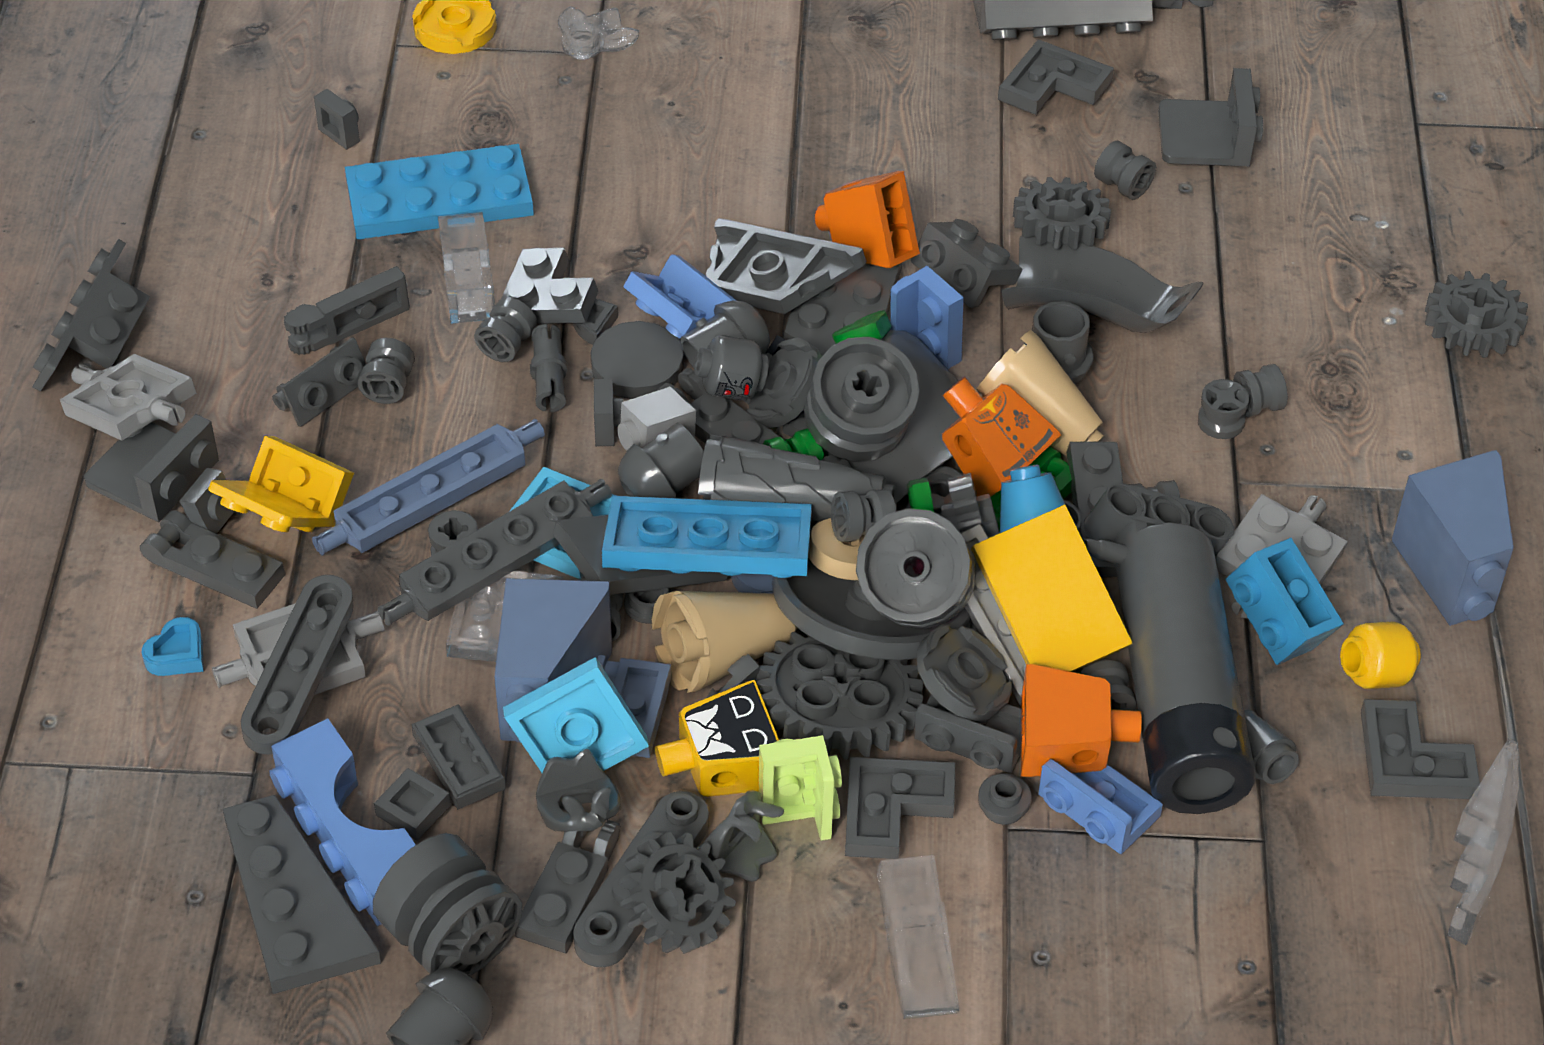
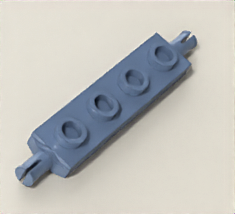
M533 419L531 422L512 431L496 424L335 509L333 512L336 525L317 536H313L312 542L314 547L322 556L345 542L357 548L361 553L375 547L525 466L523 447L545 436L540 422L538 423L537 419Z

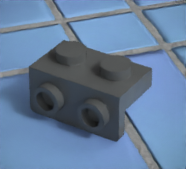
M955 219L954 222H928L918 243L920 254L912 257L911 262L919 269L925 266L931 268L963 296V303L968 307H978L989 286L1016 284L1023 269L1009 259L1010 253L997 244L988 243L978 236L979 231L974 225L961 219Z
M931 694L927 704H919L915 712L914 739L922 741L925 745L936 751H950L972 759L974 763L983 768H997L1012 774L1021 754V709L1006 704L988 720L972 721L953 714L939 704Z

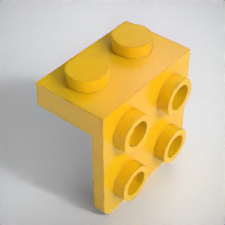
M264 436L249 481L211 480L208 490L222 497L220 504L228 509L240 513H248L250 510L261 515L260 523L268 528L280 532H289L290 527H294L305 532H313L315 527L335 526L333 511L343 505L354 472L278 437Z

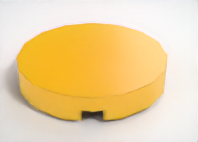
M422 0L416 5L412 15L415 37L423 46L440 53L458 54L478 49L493 38L497 28L495 9L491 8L489 0Z

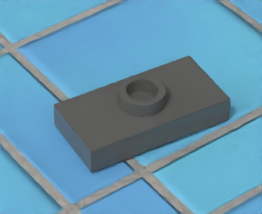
M459 704L411 724L415 740L445 790L450 793V798L457 810L505 789L503 775Z

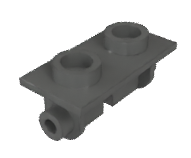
M352 337L339 347L335 346L330 350L329 354L293 379L277 386V393L272 396L275 405L282 411H285L287 408L291 409L299 427L358 387V379L366 363L356 339Z

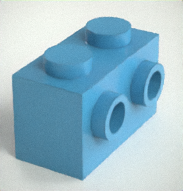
M1292 538L1254 552L1225 579L1233 592L1235 600L1241 605L1256 630L1261 643L1268 650L1276 665L1313 650L1344 624Z

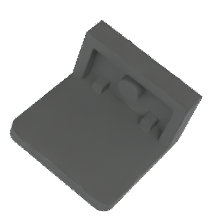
M1233 68L1228 101L1163 99L1160 101L1158 108L1162 159L1165 162L1173 164L1250 166L1254 142H1261L1263 135V117L1256 116L1260 104V88L1253 87L1251 69Z
M195 414L177 433H173L153 422L143 427L139 434L125 438L122 441L118 440L85 473L86 486L159 523L180 501L204 470L212 468L219 461L212 422Z

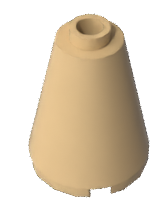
M1029 330L1020 338L1027 345L1023 344L1017 352L1010 348L976 389L981 393L980 396L983 397L1002 383L1009 385L1060 432L1061 436L1050 447L1067 456L1066 451L1069 442H1100L1104 437L1098 431L1103 424L1102 420L1041 338L1032 330Z
M672 591L659 596L654 604L652 615V630L661 628L663 642L662 645L655 646L659 663L671 664V685L678 691L688 689L687 693L699 691L729 675L728 669L742 656L749 654L755 661L763 657L765 652L774 651L776 641L789 643L791 633L795 632L798 628L780 610L773 593Z

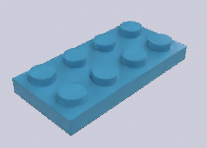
M519 144L345 167L357 240L534 215L533 201Z
M612 496L602 548V568H619L623 571H637L640 569L669 570L678 574L691 571L720 572L728 576H736L742 573L767 574L778 578L807 576L812 504Z

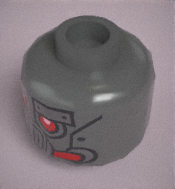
M718 335L712 339L707 349H699L695 362V375L702 377L703 387L709 395L735 400H748L755 391L761 392L764 388L768 374V357L762 354L761 348L756 341Z

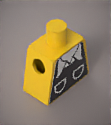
M752 680L684 707L679 712L680 740L655 746V754L660 773L663 777L691 770L699 794L705 797L746 793L749 790L759 791V745L774 743L779 739L756 681Z

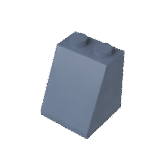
M1497 450L1409 475L1392 542L1449 626L1467 620L1477 621L1494 612L1512 555L1513 540L1502 459Z
M505 579L494 676L501 740L521 743L504 718V706L594 657L598 658V655H604L606 660H608L612 654L609 581Z

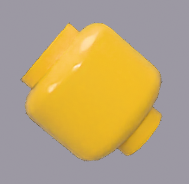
M1377 622L1357 625L1343 642L1340 658L1343 670L1357 686L1364 689L1396 688L1406 685L1413 678L1420 662L1421 652L1413 634L1405 625L1398 622Z

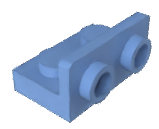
M928 266L910 276L901 278L891 288L890 322L892 327L890 330L906 331L916 336L947 369L961 362L963 296Z

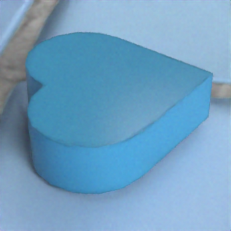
M179 617L170 620L164 625L160 635L151 637L142 647L141 653L144 665L151 674L168 676L204 672L202 635L199 624L193 619Z

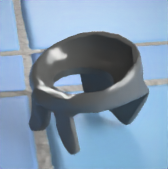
M583 749L574 758L553 757L547 761L536 792L537 808L546 827L553 831L561 832L593 831L601 827L606 820L616 816L621 810V797L616 785L602 771L589 749ZM591 803V811L589 813L585 812L582 804Z
M754 790L747 791L744 796L737 799L730 814L704 841V843L708 842L711 844L708 857L712 861L719 858H724L726 861L719 872L733 874L751 882L758 880L760 866L773 861L777 857V850L759 823L760 816L780 817L784 814V809L780 806L762 802V794Z

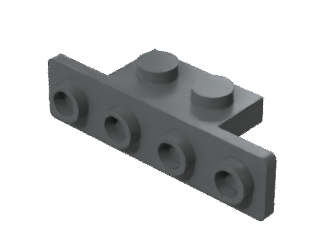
M118 239L110 252L102 248L98 252L87 271L95 276L91 283L83 279L70 301L72 305L77 307L74 314L72 315L65 311L51 334L59 339L57 344L53 347L47 343L33 365L34 369L40 371L32 386L39 391L43 389L68 347L104 368L111 367L117 359L150 298L147 294L110 273L126 245L122 240Z

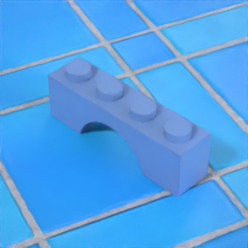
M327 718L271 746L275 768L269 771L270 777L279 795L283 799L290 796L296 804L294 812L303 831L308 836L315 833L320 840L319 849L329 870L332 873L340 870L347 880L344 882V886L355 909L359 912L366 909L375 924L379 926L381 923L373 915V898L379 883L391 866L416 844L405 828L393 830L369 829L352 822L341 812L343 803L358 786L353 753Z

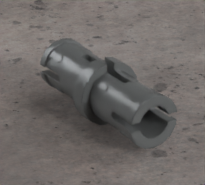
M542 324L534 328L531 335L534 357L530 364V374L536 383V406L540 410L546 411V397H549L550 412H556L566 404L563 379L567 372V361L561 353L560 329L552 325L551 339H549L547 324Z

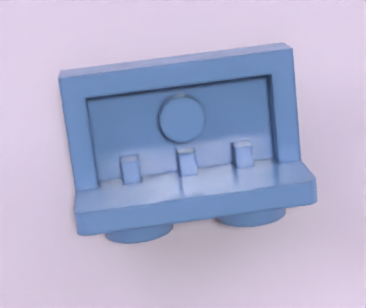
M673 254L670 255L659 276L632 271L623 286L637 298L635 304L640 309L650 315L660 316L668 323L666 329L680 339L683 335L697 327L695 323L699 319L705 317L707 321L715 316V305L735 300L681 256Z
M1049 759L1042 766L1038 795L1043 797L1047 805L1054 811L1066 814L1084 827L1089 836L1095 841L1102 844L1106 843L1119 854H1122L1161 817L1163 804L1108 764L1101 771L1071 773L1052 759Z

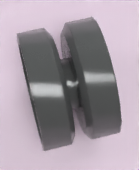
M872 337L848 338L831 346L817 363L804 405L806 426L816 443L833 456L853 462L875 460L891 452L904 437L920 393L917 372L908 357L886 341Z
M907 508L884 516L868 530L858 548L856 574L862 593L881 615L904 628L926 630L946 624L965 608L975 588L977 568L969 544L949 520L930 510ZM918 559H921L924 562V571L917 577H911L906 572L909 564L917 566Z

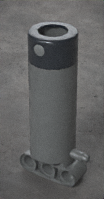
M1112 484L1084 520L1083 527L1089 537L1084 541V544L1091 556L1099 560L1115 563L1124 624L1132 641L1128 650L1138 711H1141L1142 717L1141 732L1152 797L1160 801L1164 808L1178 813L1205 814L1218 812L1241 801L1250 793L1256 782L1254 762L1215 560L1217 554L1234 534V526L1226 513L1212 505L1127 484Z

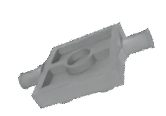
M133 354L117 365L104 370H93L84 364H80L79 368L75 367L71 375L72 380L76 384H81V386L61 398L60 402L66 416L122 441L125 438L139 434L144 426L155 419L164 420L173 426L178 425L177 421L182 423L185 418V410L180 404L197 393L191 377Z
M1261 494L1238 525L1232 537L1217 554L1215 560L1217 570L1229 576L1254 552L1292 538L1321 585L1343 554L1348 541L1315 523L1326 509V503L1321 498L1315 505L1318 496H1309L1306 503L1297 513ZM1237 601L1233 602L1231 608L1238 615L1242 607ZM1243 610L1240 617L1248 618Z
M295 604L233 624L235 638L240 647L241 658L212 667L213 676L218 688L244 678H248L253 685H257ZM328 604L322 606L321 608L324 610H331L335 606ZM378 611L348 621L315 694L366 677L364 664L357 651L356 640L385 631Z

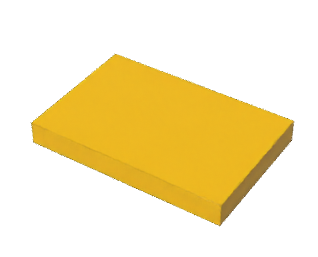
M1066 505L972 546L971 551L1026 664L1074 672L1132 644Z

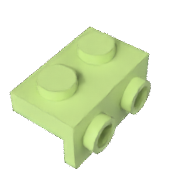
M823 735L796 740L781 739L774 743L759 745V792L762 794V802L780 806L784 809V814L780 817L760 816L762 825L815 817L820 840L831 839L832 819L840 818V804L836 788L842 787V776L837 755L828 756Z

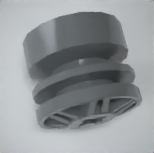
M443 833L429 837L410 848L391 866L379 883L373 898V915L401 945L408 946V951L429 974L439 969L451 967L471 976L494 959L514 935L522 917V902L508 885H504L494 871L486 870V866L480 857L458 835Z

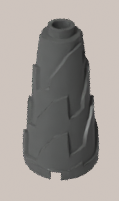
M710 434L711 439L706 441L698 495H704V500L812 504V529L817 523L831 518L832 499L837 492L854 491L861 496L866 495L870 490L886 489L890 491L894 499V485L886 484L884 475L858 471L842 464L818 460L816 456L775 449L761 443L723 435Z

